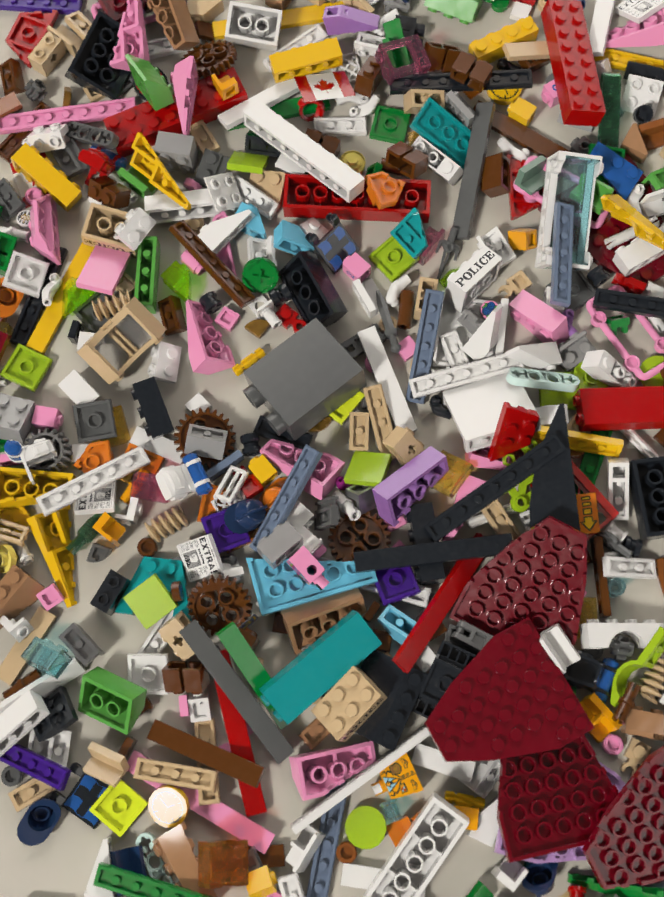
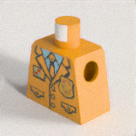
M407 753L379 773L382 778L381 780L371 784L376 796L387 791L391 799L424 790Z

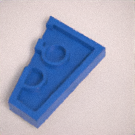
M598 141L589 155L603 156L604 169L600 176L602 175L609 183L608 186L612 187L626 201L643 171Z

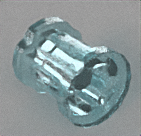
M613 578L608 581L609 597L616 598L625 592L626 583L623 580ZM613 585H614V586H618V589H617V590H612L611 587H612Z
M396 798L379 804L383 808L387 819L386 825L403 819V815H400L396 805Z

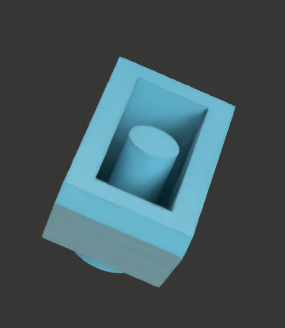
M242 202L235 214L250 210L256 216L241 232L255 238L267 239L258 209L252 204Z
M282 220L274 229V248L296 255L299 251H313L315 249L306 240L305 233L298 225Z
M390 604L377 618L389 635L401 645L417 623Z

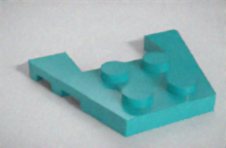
M144 556L115 612L118 614L135 615L123 597L156 573L170 594L172 582L181 581L184 598L183 601L177 602L179 606L174 609L173 616L182 610L191 621L192 617L188 615L190 609L187 608L189 601L183 562L180 560Z

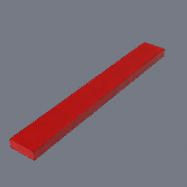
M476 533L474 535V537L483 536L481 533ZM483 558L456 562L392 659L403 672H410Z
M226 649L220 650L221 654L232 667L228 651ZM214 680L231 753L255 763L246 721ZM238 780L246 816L250 817L267 812L261 784L259 783L258 788H255Z

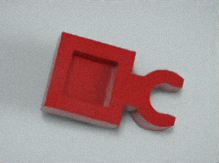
M616 273L612 280V284L620 285L627 293L641 295L647 283L633 277L627 278L621 273Z
M285 303L275 313L282 321L281 326L287 330L291 326L294 333L299 331L297 326L301 325L304 327L307 325L304 320H297L299 314Z
M241 465L240 468L246 471V468ZM252 473L247 477L241 491L246 499H251L264 491V489Z

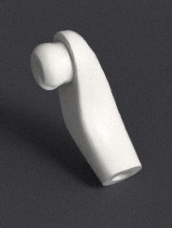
M397 8L380 18L378 29L373 30L374 34L380 37L385 36L383 23L394 20L396 15H400Z
M355 92L356 96L335 98L338 106L348 102L363 105L369 101V97Z
M373 94L367 103L352 106L349 109V115L351 117L371 115L375 111L380 98Z
M504 137L497 141L505 155L510 154L512 158L521 162L528 159L530 151L527 148H523L520 151Z
M637 184L631 191L627 202L642 214L639 200L644 194L645 187L642 184Z
M52 273L49 276L50 282L42 290V303L45 306L52 304L53 297L62 284V277L57 273Z
M408 274L398 278L390 285L386 295V302L391 307H396L399 304L398 297L401 291L412 282Z

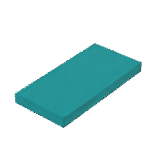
M429 97L409 127L464 170L471 130Z

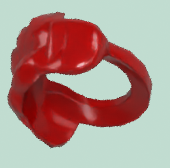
M302 97L298 101L300 106L299 115L304 121H314V118L324 116L325 106L322 100L304 102ZM308 103L318 105L314 115L308 117L303 114V108Z

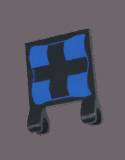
M330 212L326 215V219L333 228L320 240L315 233L311 232L305 238L315 248L332 273L336 274L343 267L344 259L348 255L352 256L355 252L357 253L360 249L341 224L338 215Z
M75 762L69 769L81 778L67 798L57 790L52 792L49 798L93 829H96L101 820L91 813L89 809L109 785L84 773L82 770L83 766Z

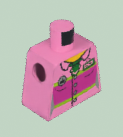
M304 545L286 561L308 585L313 582L322 590L330 583L322 575L325 571L324 567ZM308 567H312L314 569L313 575H310L307 572Z

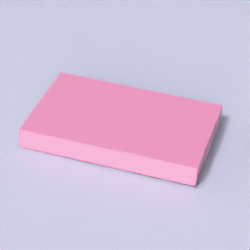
M96 245L76 281V287L113 295L131 259V253Z

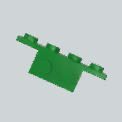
M397 18L383 23L386 38L382 39L383 45L381 48L384 56L387 58V72L391 76L413 75L401 20Z

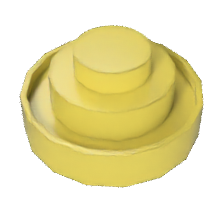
M351 150L345 152L340 157L343 163L348 164L357 173L362 174L365 170V157L360 152Z
M4 544L0 545V562L2 563L0 565V573H7L13 565H16L18 555L11 545Z

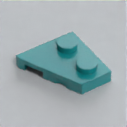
M414 207L390 234L416 260L428 247V242L419 210Z

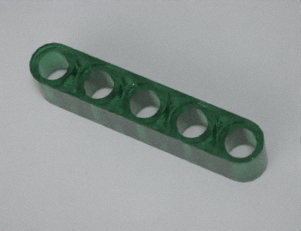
M602 72L600 87L606 113L598 124L597 142L599 141L605 146L618 148L621 72Z

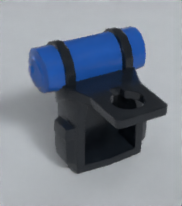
M578 650L577 652L581 659L566 667L565 679L571 687L580 690L585 688L591 694L595 693L603 703H606L610 696L614 675L620 664L615 659L608 657L598 661L593 658L592 654Z

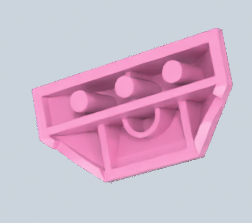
M46 194L32 203L30 221L28 223L31 231L30 244L39 254L56 265H61L57 203L50 194Z

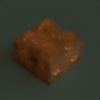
M248 840L198 841V887L214 889L227 885H248Z

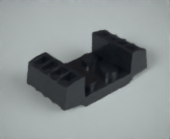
M442 640L412 712L428 718L449 685L476 655Z

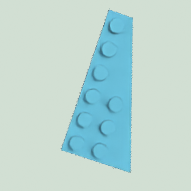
M246 558L262 616L378 582L375 571L356 573L354 561H318L325 569L322 575L330 582L320 590L313 582L308 585L286 562L288 559L273 570L264 559ZM308 567L307 572L310 575H313L314 569L312 567Z

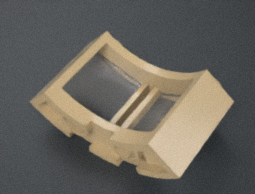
M134 296L76 353L110 385L115 380L119 382L126 375L124 371L153 343L157 345L164 338L162 334L166 331V328Z

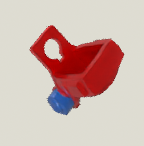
M94 145L88 150L82 149L78 155L79 161L90 166V171L85 180V184L88 186L90 179L97 175L98 172L100 173L99 176H108L113 171H118L121 167L125 169L127 166V159L122 155Z

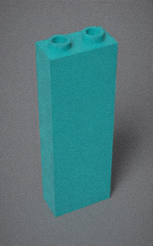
M352 610L260 687L259 690L262 693L260 698L267 707L270 704L275 709L272 713L279 722L283 720L288 725L334 686L352 666H357L382 643L357 611Z

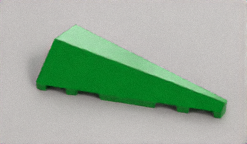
M568 873L567 882L604 894H617L618 897H664V888L630 884L629 887L622 888L617 886L614 889L604 890L593 875Z

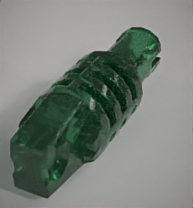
M103 513L91 516L77 531V536L65 547L74 556L86 543L91 542L99 534L92 527Z

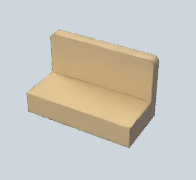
M62 24L56 30L49 25L47 30L61 38L67 52L75 57L83 40Z
M92 741L87 747L92 757L83 767V772L110 786L116 787L130 768L125 756Z

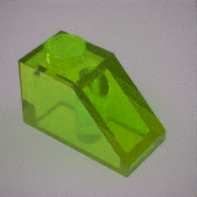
M175 260L160 276L163 283L186 303L187 300H191L190 269L184 263L180 264Z
M72 277L65 283L66 287L63 290L62 317L64 319L95 293L91 290L76 287L78 277L76 279Z

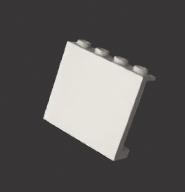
M444 298L432 357V366L446 368V366H449V363L439 341V335L457 330L463 347L472 337V334L457 321L462 313L446 302ZM501 298L500 302H496L498 305L501 304L503 308L497 342L492 348L494 353L490 357L503 354L509 299ZM475 299L467 308H471L485 321L480 314V306L486 300ZM467 354V357H468V359H469V362H470V363H471V362H475V360H473V359Z
M507 373L442 392L444 407H448L462 436L466 453L491 446L504 402H509L515 408L521 406L525 409L536 411L524 387L515 386L507 382ZM540 416L535 432L541 431Z

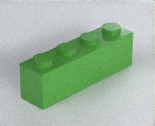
M146 236L138 246L134 296L151 314H156L161 247L157 236Z

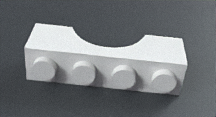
M587 619V623L579 625L581 649L609 648L612 638L618 633L629 636L634 641L637 649H645L659 627L664 628V623H656L655 619L643 620V623H637V619L624 620V623H618V619L605 620L606 623H599V619Z

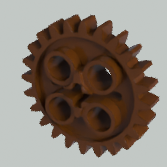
M213 40L211 43L199 44L198 48L193 47V51L189 50L188 54H184V58L181 60L194 56L198 79L202 76L206 79L207 76L211 77L212 74L220 75L219 72H226V68H231V65L235 64L238 55L234 44L232 45L231 42L227 43V40L215 42Z
M199 408V413L197 414L192 410L191 417L185 414L186 421L180 419L179 423L182 426H176L175 429L179 433H174V437L178 438V440L174 441V445H180L176 452H182L180 459L187 455L184 453L189 424L195 425L196 423H202L205 427L228 431L222 460H224V456H230L228 451L234 450V447L230 444L236 443V440L231 439V437L236 435V432H230L234 426L227 425L230 419L223 420V413L217 416V410L215 409L213 413H210L209 408L206 409V412ZM198 456L202 461L203 467L207 465L208 469L211 468V464L216 465L218 461H222Z
M370 511L362 514L356 521L354 519L351 521L345 513V518L340 516L338 525L329 529V533L332 535L328 536V541H331L328 547L333 549L331 556L337 555L335 561H354L353 552L356 550L367 551V548L369 550L390 548L387 545L392 542L388 538L391 536V532L386 531L388 524L382 525L384 519L377 520V513L370 516ZM363 524L365 529L358 530L355 526ZM348 536L351 540L345 543L341 541V538ZM356 537L359 540L363 538V543L361 541L356 542ZM370 538H376L379 542L376 544H371L368 540Z
M221 574L218 575L217 579L211 575L209 581L204 577L202 583H196V588H192L191 594L188 597V601H190L187 604V608L190 609L188 615H194L191 621L196 619L199 625L204 627L205 632L211 630V636L232 621L239 628L251 617L252 611L250 609H252L253 603L250 602L252 596H246L249 590H242L244 583L242 582L237 585V578L230 581L229 575L225 579H222ZM227 592L231 594V596H224L223 593ZM203 597H209L212 600L207 601ZM233 610L236 614H231L228 611ZM209 615H215L217 618H211Z

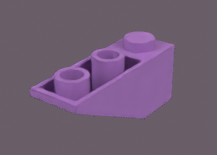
M345 5L325 7L323 21L328 36L377 30L380 15Z

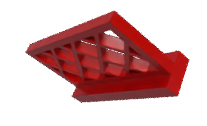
M572 461L574 484L578 486V494H580V490L583 493L595 492L598 513H602L606 518L603 523L599 524L601 530L609 522L613 521L619 515V512ZM589 533L587 535V541L596 533Z

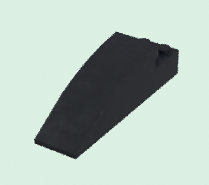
M563 403L559 405L544 440L556 432L568 450L534 473L530 499V528L548 516H552L581 531Z

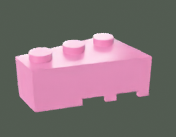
M524 289L508 304L510 316L522 324L541 342L556 341L557 345L569 338L567 317Z

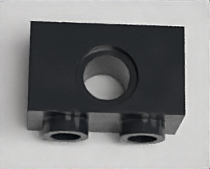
M111 569L90 604L112 616L131 581Z

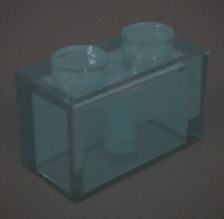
M36 636L21 655L31 667L56 679L60 677L72 660L64 646L60 644L56 646L49 639L44 638L42 640Z

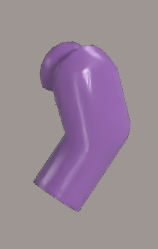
M567 309L562 314L567 317L569 336H572L577 332L572 325L574 312Z

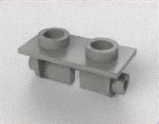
M466 308L457 319L472 335L484 322L471 308Z

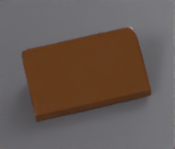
M9 58L0 65L4 96L12 92L20 94L26 91L24 89L25 84L21 63L13 58Z
M170 295L157 302L162 324L166 328L165 336L187 331L179 297Z

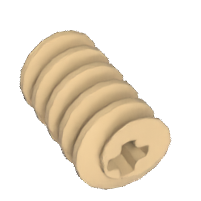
M126 290L125 296L120 291L118 298L113 293L111 300L105 295L104 302L98 297L97 304L92 300L93 310L100 322L103 321V316L109 320L111 314L114 316L131 300L129 290Z
M179 504L178 511L174 507L171 508L172 514L165 511V518L158 515V522L152 518L151 526L146 522L144 523L153 540L155 539L159 543L161 542V536L165 539L168 538V532L172 535L175 534L174 528L181 531V524L185 527L189 526L188 519Z
M662 658L658 659L652 669L648 668L650 671L644 672L646 678H641L640 683L642 685H639L641 687L639 694L656 705L658 702L654 697L662 698L658 690H664L662 685L664 682V659Z

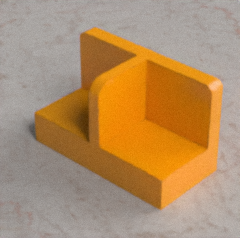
M106 512L102 514L92 527L117 547L121 545L118 543V540L126 532L125 527Z
M595 693L585 696L580 701L595 727L588 733L597 743L602 742L610 732L618 730L623 725L618 723V719L617 722L612 719L614 714Z

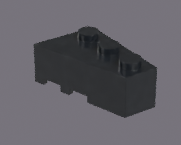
M153 376L132 384L134 389L130 391L134 401H139L140 407L137 410L140 418H145L147 425L144 426L147 436H152L154 440L175 432L155 377Z

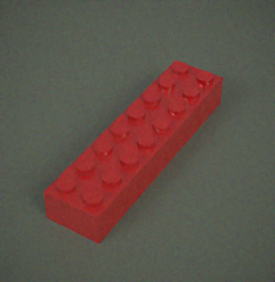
M547 0L541 12L563 124L597 127L605 115L606 109L582 3L580 0Z
M234 66L227 68L226 72H219L220 75L215 74L218 80L229 75L230 78L234 77L237 81L239 93L224 101L214 87L210 76L206 79L198 80L191 125L202 119L205 124L217 120V115L248 99V95ZM175 92L172 95L174 103L157 111L146 101L103 119L106 129L119 137V144L115 148L117 154L122 155L124 158L134 154L135 150L131 147L137 132L143 134L150 146L155 145L158 131L183 134Z
M285 174L284 217L326 219V215L331 212L332 214L336 213L340 220L401 222L415 207L419 210L422 223H428L431 180L400 179L406 183L396 205L379 210L377 205L373 206L368 196L366 181L364 182V191L348 203L312 175Z

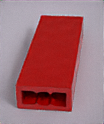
M664 386L580 388L575 396H573V406L576 407L577 412L575 421L579 425L580 432L664 428Z

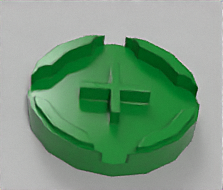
M258 257L249 260L244 265L242 281L251 292L264 294L268 290L274 289L278 283V269L271 260Z

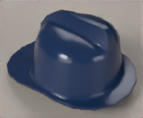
M245 499L234 503L225 511V525L230 531L237 534H243L259 528L266 517V509L268 507L256 499Z
M49 798L34 801L17 827L19 840L28 846H35L44 842L61 817L59 805Z
M525 861L524 867L529 872L521 881L523 887L536 894L537 897H542V895L551 892L555 886L558 862L534 864Z

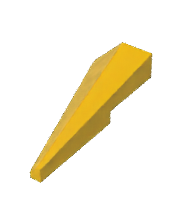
M137 132L131 147L135 152L129 165L150 179L149 182L184 209L191 210V204L141 132Z
M610 194L601 197L603 210L611 213V217L632 226L635 236L664 250V233L620 195Z
M70 505L46 517L43 513L26 519L57 587L65 598L64 602L67 608L77 604V601H74L76 583L73 582L72 572L74 570L73 540H70V527H72L68 513Z

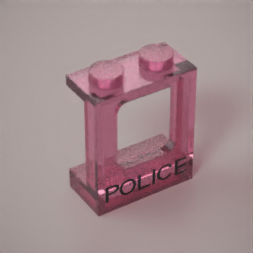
M418 34L379 44L375 53L376 62L380 64L383 78L386 79L388 85H392L396 78L414 73L427 74L431 67ZM406 46L414 63L394 68L387 51Z

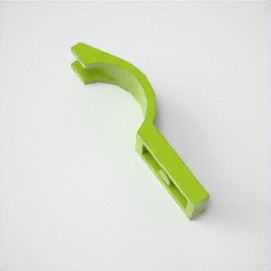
M659 627L637 660L623 663L617 669L613 678L610 704L614 707L619 705L618 700L620 697H623L627 679L631 673L643 667L652 669L664 652L663 627Z

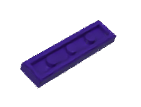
M17 743L0 757V761L59 791H64L72 770Z

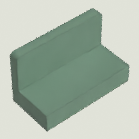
M540 155L518 170L514 184L529 195L543 188L546 173L543 168L547 158Z

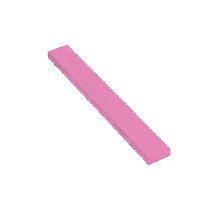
M135 97L8 114L0 118V135L32 131L37 126H44L46 128L54 123L62 125L68 124L71 121L82 124L103 121L107 117L137 106Z
M137 750L133 751L127 761L130 766L128 772L133 775L138 757L150 759ZM145 781L146 783L150 784L156 789L162 785H168L151 781ZM174 786L184 791L188 797L189 809L248 845L255 846V849L261 853H266L276 834L223 802L199 806L197 789Z

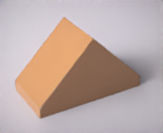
M633 123L620 148L626 149L625 154L628 153L633 161L641 164L644 163L648 152L637 124Z

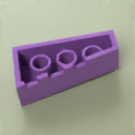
M429 446L372 488L379 517L395 527L399 523L398 518L402 514L407 515L411 510L410 506L416 500L420 501L425 496L426 489L428 487L432 488L449 471L446 455Z

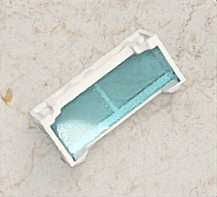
M559 150L547 158L535 268L552 270L554 205L559 201L574 205L572 271L583 272L590 270L593 257L590 252H587L595 182L596 177L604 169L603 156Z

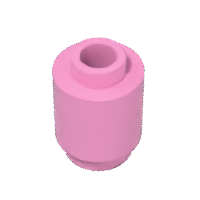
M187 250L182 253L181 263L193 274L200 276L206 271Z

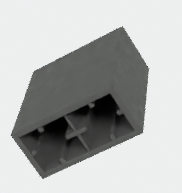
M317 318L313 319L243 372L249 384L243 390V393L256 409L264 404L271 412L265 418L272 429L279 436L287 431L295 441L367 386L362 367Z

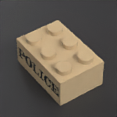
M91 202L81 233L83 244L131 253V257L137 258L138 247L135 251H132L121 240L113 238L116 234L114 232L115 228L120 223L123 224L126 221L125 215L128 212Z
M352 666L313 707L311 712L337 741L346 742L388 697L361 668Z

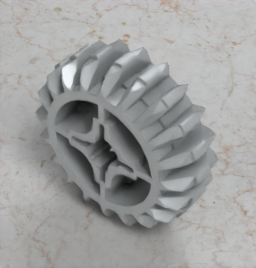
M45 428L44 432L38 429L37 435L31 432L32 438H25L28 443L22 444L23 446L33 444L34 440L41 438L50 439L56 451L58 450V445H60V455L58 458L54 457L30 466L31 470L62 472V468L68 469V466L65 464L72 461L68 458L73 455V452L70 451L72 445L68 443L69 439L64 437L62 432L58 433L56 429L51 431L49 428ZM48 462H53V464L50 466L42 467L45 466Z

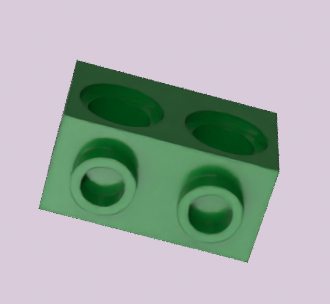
M0 232V275L5 276L13 250H15L17 244V237Z

